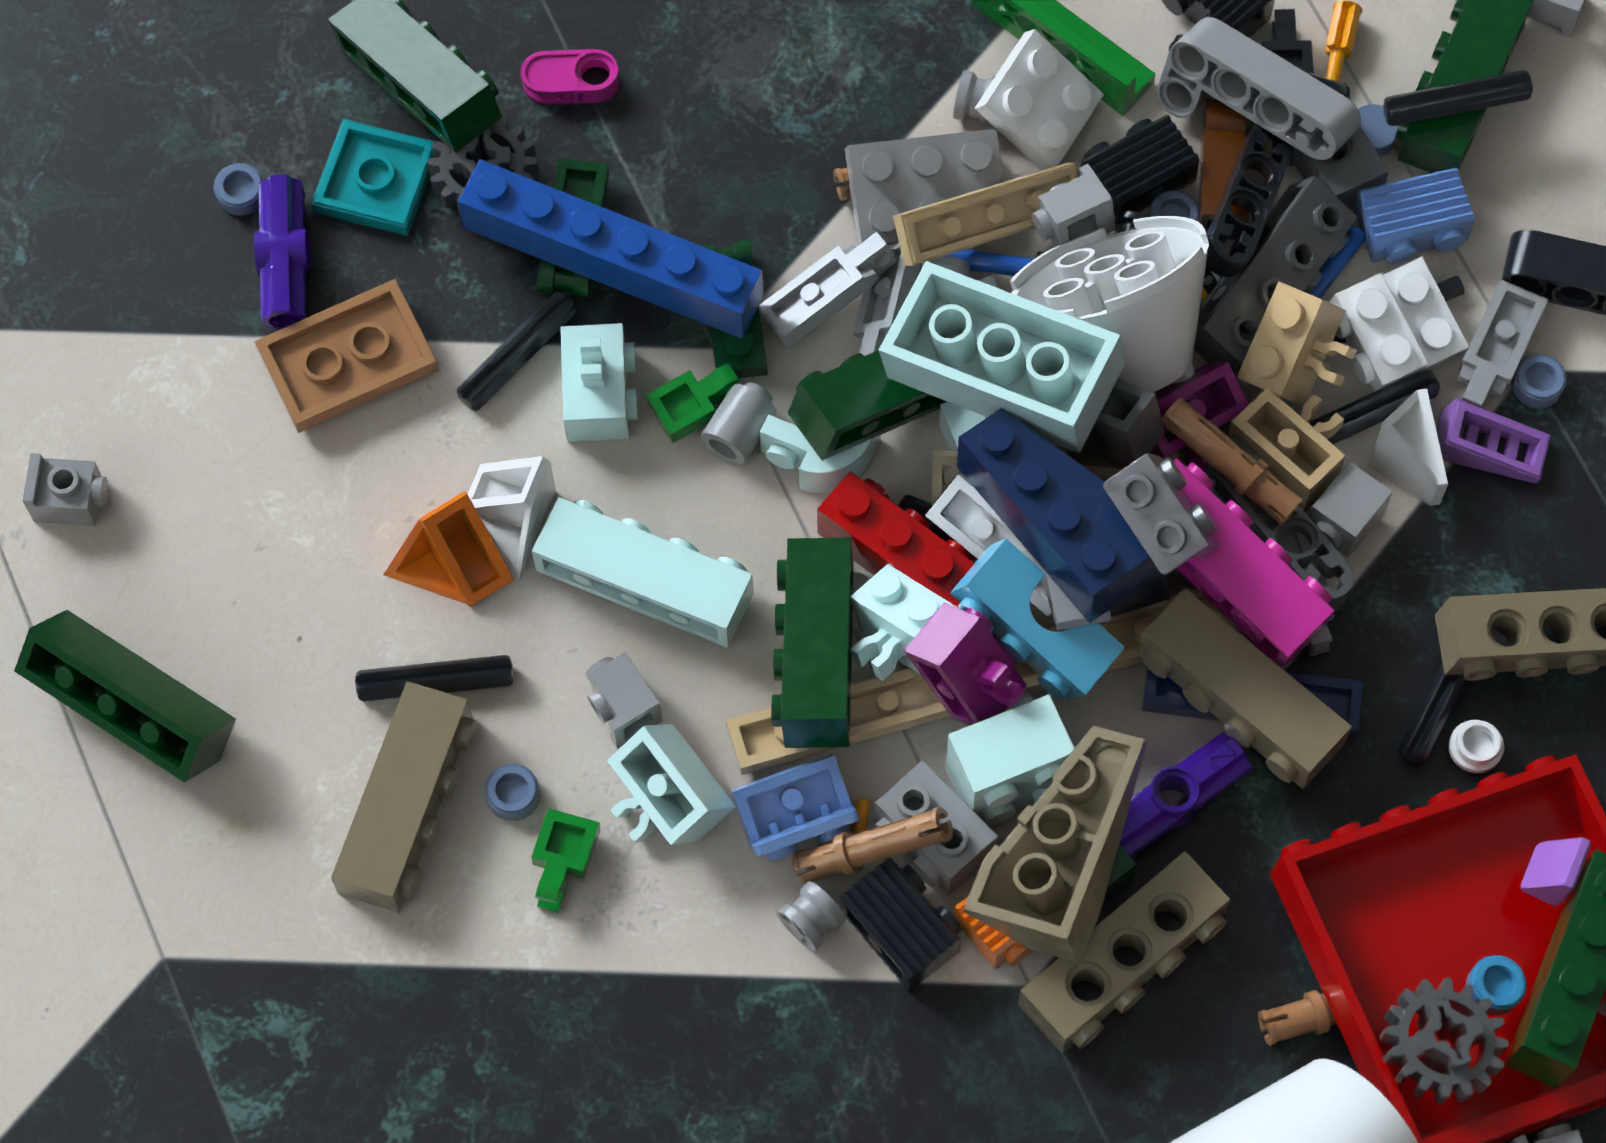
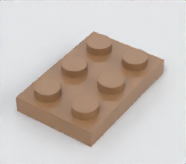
M395 279L254 341L298 433L439 370L437 360Z

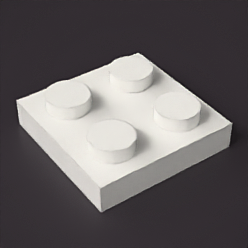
M1033 29L1022 35L975 109L1042 171L1060 164L1104 94L1036 29Z

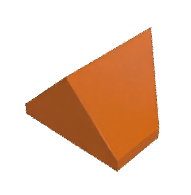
M465 491L419 518L383 574L462 602L469 607L514 580Z

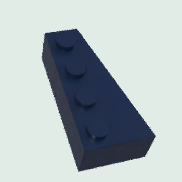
M1001 408L958 437L957 468L1089 623L1162 574L1104 490L1103 484L1105 481Z

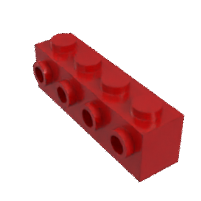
M850 471L817 508L818 534L823 538L851 537L853 560L872 575H876L889 564L958 607L960 602L950 592L975 564L972 562L970 553L958 542L951 539L945 542L933 533L929 523L912 509L904 511L890 501L888 493L880 484L869 478L863 481ZM991 632L994 638L997 639L998 637Z

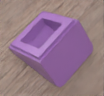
M1581 837L1539 843L1534 849L1521 882V890L1555 907L1558 904L1561 905L1575 889L1591 847L1589 845L1590 841Z

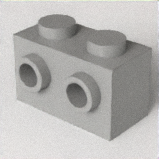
M922 760L875 802V820L877 823L874 827L925 813L939 806L943 807L947 811L948 816L947 818L940 819L939 822L941 824L951 820L953 827L952 839L907 853L915 860L912 862L913 869L927 885L934 888L938 884L950 895L981 867L983 859L995 844L997 845L998 835Z

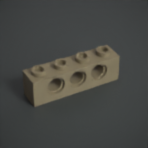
M1606 588L1449 597L1435 614L1445 675L1464 674L1465 680L1477 681L1491 678L1497 672L1515 671L1517 677L1528 678L1548 672V669L1567 668L1569 674L1579 675L1591 673L1598 670L1600 666H1606V639L1596 632L1594 624L1600 625L1606 629ZM1543 627L1553 630L1558 635L1560 644L1549 640L1544 634ZM1491 630L1502 633L1507 638L1509 647L1497 643L1491 634Z
M1186 851L1183 852L1094 928L1081 964L1058 958L1020 990L1019 1007L1062 1054L1073 1044H1076L1079 1049L1084 1048L1101 1033L1104 1025L1100 1021L1114 1009H1117L1121 1014L1129 1010L1145 994L1146 991L1141 986L1156 974L1162 979L1170 975L1186 959L1187 956L1182 951L1197 939L1203 944L1207 943L1223 929L1227 923L1224 916L1230 898ZM1162 912L1173 913L1180 918L1183 927L1176 931L1163 930L1156 924L1154 917ZM1120 947H1131L1140 953L1142 961L1135 966H1125L1115 959L1113 952ZM1089 981L1100 989L1101 996L1094 1001H1082L1074 995L1072 987L1078 982Z

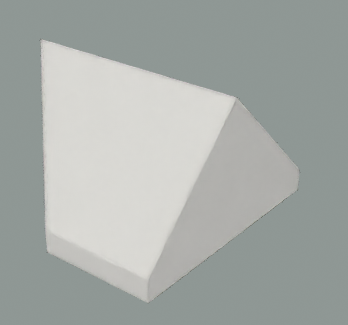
M1427 389L1416 390L1382 422L1369 466L1429 506L1441 504L1448 486V480Z
M543 456L480 464L468 493L505 564L518 581L521 579L556 493L551 462Z

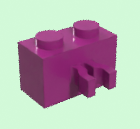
M1229 362L1204 364L1195 369V373L1191 378L1183 382L1169 384L1154 392L1161 418L1164 417V414L1180 397H1183L1198 413L1217 428L1234 419L1249 405ZM1163 426L1165 433L1149 454L1158 455L1160 458H1163L1184 447L1186 465L1188 466L1192 462L1205 472V464L1202 458L1179 437Z
M943 603L904 649V652L952 718L971 726L1004 713L1009 707L1013 708L1026 692L1024 688L1027 686L1014 667L1017 663L1016 658L1008 649L996 641L991 633L994 627L982 613L973 608H968L964 611Z

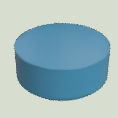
M1492 955L1481 959L1470 971L1466 980V986L1468 984L1474 986L1471 998L1473 1001L1479 1003L1487 998L1492 1001L1490 1008L1486 1011V1014L1503 1015L1512 1011L1525 996L1527 988L1525 975L1519 965L1513 960L1500 955Z

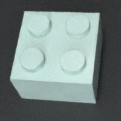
M1046 695L948 734L946 772L956 794L988 826H994L1012 818L1016 814L1015 809L1032 802L1036 803L1052 784V775L1074 750V746L1050 695Z

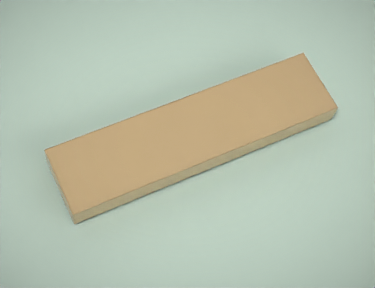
M1076 163L1061 164L893 215L904 265L914 266L1035 228L1031 214L1040 209L1038 196L1049 192L1058 184L1068 183L1078 178Z

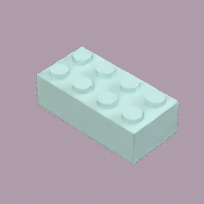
M928 261L925 262L879 348L887 378L985 417H989L1002 408L1047 441L1076 453H1080L1126 364L1119 334Z

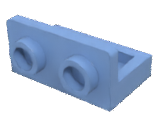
M833 754L730 790L751 851L757 857L766 854L768 861L781 859L796 853L799 850L798 842L815 836L818 837L819 842L833 840L834 836H837L836 834L850 831L848 824L860 820L857 810L851 804L836 757Z

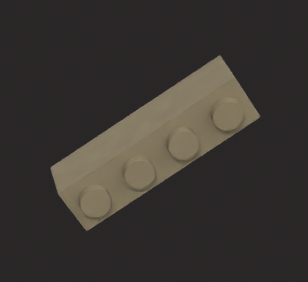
M1184 588L1142 633L1138 652L1142 654L1141 658L1146 667L1160 678L1164 679L1168 676L1184 689L1182 691L1184 697L1194 708L1203 713L1210 711L1225 724L1224 729L1226 733L1233 737L1239 745L1245 748L1252 746L1264 756L1268 768L1282 781L1287 783L1293 781L1304 789L1345 745L1352 728L1349 723L1187 589Z
M406 681L331 876V880L339 895L400 913L405 897L409 899L414 897L422 874V868L417 866L424 848L431 849L439 832L440 818L436 817L442 798L449 800L457 784L459 770L454 768L460 750L468 751L475 736L477 721L472 719L473 716L467 699Z

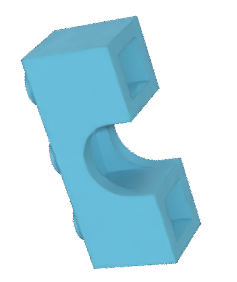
M1005 538L986 549L950 594L960 602L958 605L959 609L966 611L968 608H973L982 613L992 623L994 627L992 632L1000 639L998 643L1008 649L1017 662L1023 663L1025 661L1040 675L1037 678L1039 684L1049 694L1058 699L1065 698L1067 701L1085 696L1125 647L1099 623L1057 630L1056 632L1049 631L1040 626L1031 613L1030 598L1034 588L1046 574Z

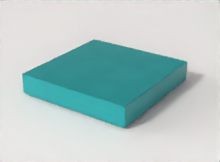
M343 119L311 202L313 213L409 236L430 178L427 163L428 159L434 158L431 146L433 141Z

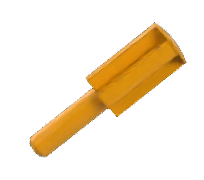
M1347 0L1337 1L1333 5L1334 11L1325 47V54L1329 56L1325 77L1339 82L1344 60L1351 58L1359 18L1363 11L1359 4Z

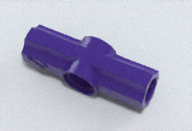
M287 174L270 175L267 180L259 182L260 231L254 234L255 264L257 274L260 277L261 320L264 327H271L276 330H281L307 318L306 274L311 273L310 239L308 230L305 228L304 186L301 179L292 178Z
M1224 732L1220 733L1176 766L1160 770L1153 777L1151 784L1132 797L1119 843L1131 858L1171 829L1185 826L1192 819L1196 811L1251 772L1252 766L1245 755V751L1233 737L1227 736ZM1165 790H1176L1184 795L1187 802L1181 806H1170L1161 800L1159 794Z

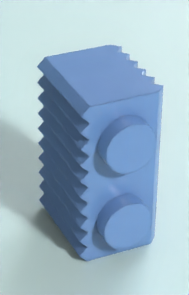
M1457 168L1358 190L1353 208L1357 216L1359 228L1365 233L1364 242L1371 262L1374 263L1380 260H1387L1389 263H1400L1410 259L1418 251H1426L1429 248H1436L1438 252L1454 250L1469 239L1475 222V216L1472 212L1471 204L1468 202V195L1465 194V187L1462 185V179L1459 177Z

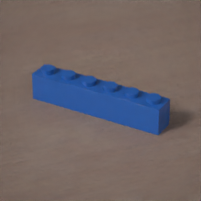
M479 159L458 200L463 228L741 339L744 338L763 298V273L761 269Z

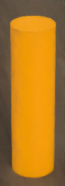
M857 799L856 810L860 820L854 822L853 834L867 831L870 800Z

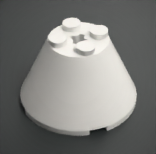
M1155 216L1134 219L1135 229L1109 236L1106 233L1105 227L1099 228L1048 250L1024 266L1010 280L1013 290L1012 294L1119 334L1126 364L1118 379L1154 393L1169 384L1183 382L1194 375L1195 370L1192 359L1209 247L1206 231L1199 222L1179 216Z

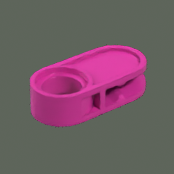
M598 49L536 52L526 58L520 71L524 93L527 97L536 103L546 105L603 102L615 95L620 84L617 61L610 53ZM593 67L604 68L610 74L608 79L599 85L586 83L582 79V75L586 70Z

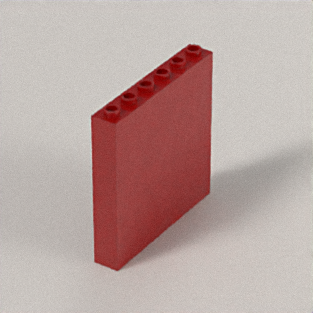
M1576 754L1560 760H1556L1554 755L1542 757L1527 765L1525 772L1511 777L1505 771L1495 773L1481 780L1476 785V789L1461 794L1458 788L1448 789L1433 796L1428 801L1429 805L1411 810L1409 805L1396 807L1381 815L1379 822L1362 827L1360 822L1346 824L1330 834V839L1315 844L1312 843L1311 839L1299 840L1281 850V856L1270 872L1273 883L1360 1075L1378 1089L1394 1106L1411 1129L1418 1143H1506L1520 1136L1528 1135L1606 1106V1017L1598 1012L1594 1018L1576 1070L1557 1088L1504 1065L1496 1076L1489 1075L1492 1083L1482 1093L1472 1088L1473 1094L1463 1103L1457 1100L1453 1091H1451L1449 1098L1442 1105L1436 1104L1434 1091L1427 1089L1420 1098L1415 1097L1414 1087L1416 1082L1409 1078L1407 1081L1398 1084L1395 1078L1402 1068L1398 1063L1385 1064L1383 1061V1057L1393 1048V1045L1379 1041L1382 1031L1386 1027L1392 1026L1384 1019L1386 1012L1392 1005L1399 1006L1396 1000L1406 988L1416 994L1415 988L1422 980L1428 979L1434 990H1437L1439 984L1446 977L1451 978L1453 991L1460 993L1466 987L1468 974L1481 959L1492 955H1500L1513 960L1519 965L1527 983L1525 996L1512 1011L1503 1015L1487 1014L1489 1019L1503 1018L1505 1022L1494 1033L1495 1037L1508 1041L1506 1050L1501 1055H1496L1503 1063L1505 1062L1565 903L1564 900L1561 905L1558 904L1555 907L1521 890L1520 885L1534 849L1539 843L1545 841L1583 837L1589 840V845H1591L1586 860L1595 849L1606 853V814ZM1604 992V994H1603V997H1602V999H1601V1002H1602L1603 998H1604L1605 995H1606L1605 992ZM1418 1013L1411 1019L1409 1037L1414 1036L1419 1031L1416 1023L1420 1018ZM1436 1034V1035H1435V1038L1437 1039L1438 1042H1440V1039L1437 1037V1034ZM1446 1040L1452 1047V1043L1450 1042V1040ZM1478 1044L1468 1050L1472 1059L1468 1064L1470 1069L1474 1067L1478 1057Z

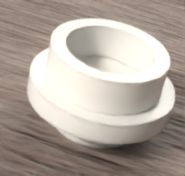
M1468 720L1458 725L1453 731L1449 740V752L1453 761L1463 770L1471 773H1484L1493 769L1499 763L1504 752V742L1500 732L1490 723L1482 720Z

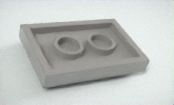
M997 129L848 145L845 148L858 245L876 232L880 234L887 244L899 241L893 215L1004 182Z

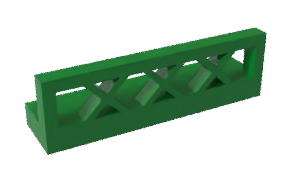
M971 0V4L1019 40L1025 32L1036 29L1104 94L1101 101L1122 116L1129 111L1155 82V72L1056 0Z

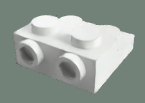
M1423 257L1384 275L1379 273L1336 293L1329 301V303L1346 310L1336 335L1340 339L1345 337L1349 347L1357 350L1354 358L1351 359L1352 367L1360 382L1364 385L1369 383L1373 392L1423 369H1430L1465 352L1469 347Z

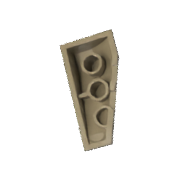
M1093 725L1052 775L1053 782L1033 807L1028 805L1017 818L1019 824L999 847L995 844L983 859L964 911L1029 949L1081 964L1102 908L1147 743L1145 739Z

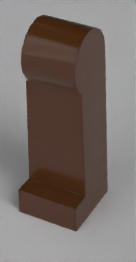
M1206 99L1203 139H1201L1199 223L1204 227L1206 234L1211 224L1209 219L1214 217L1246 137V117L1217 99ZM1231 205L1233 214L1239 220L1248 223V210L1239 205ZM1228 237L1227 240H1236V239L1231 238V237Z

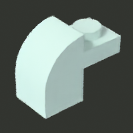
M768 414L760 430L761 453L766 454V458L780 468L788 470L793 469L794 466L799 468V489L811 493L832 492L850 471L860 477L866 470L881 440V435L822 461L796 425Z

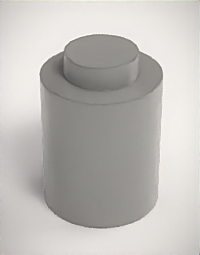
M747 382L746 385L734 384L701 433L700 439L702 443L719 458L732 464L743 465L760 439V430L768 414L771 416L776 414V408L771 403L773 400L771 394L760 385L752 382Z

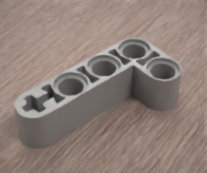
M1205 17L1198 21L1172 46L1157 89L1159 102L1173 116L1178 118L1191 116L1206 102V99L1212 96L1317 160L1331 158L1361 126L1360 112L1356 105L1347 97L1213 17Z

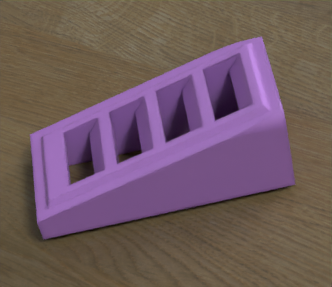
M1458 398L1442 410L1436 431L1443 460L1534 484L1540 481L1550 434ZM1464 428L1462 438H1459L1460 429ZM1479 432L1485 434L1482 446L1476 444ZM1500 438L1506 439L1503 454L1497 452ZM1520 443L1528 444L1524 462L1516 460Z

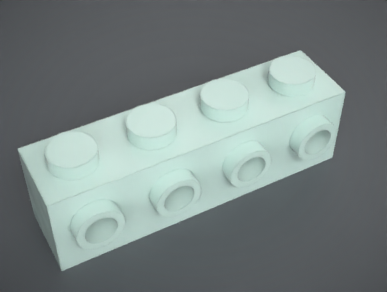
M558 497L532 549L537 572L727 648L754 594L752 574L738 561L727 557H719L716 560L699 553V550L693 544L680 538H671L668 541L651 534V531L645 525L632 519H623L620 522L603 515V512L597 506L584 500L578 499L573 503Z

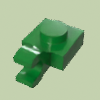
M729 364L715 369L698 382L689 370L646 394L645 397L649 407L672 443H675L708 424L716 412L713 405L721 404L731 387L737 384L739 379Z
M547 809L531 856L532 865L544 868L535 894V898L539 899L537 908L559 913L566 891L568 876L572 875L585 879L601 831L600 822Z

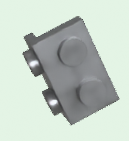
M1145 453L1104 482L1103 488L1160 573L1169 574L1189 559L1203 558L1218 548L1220 545L1212 534L1219 529L1207 509L1201 503L1193 507L1182 491V488L1188 483L1174 461L1169 457L1162 461L1158 455Z

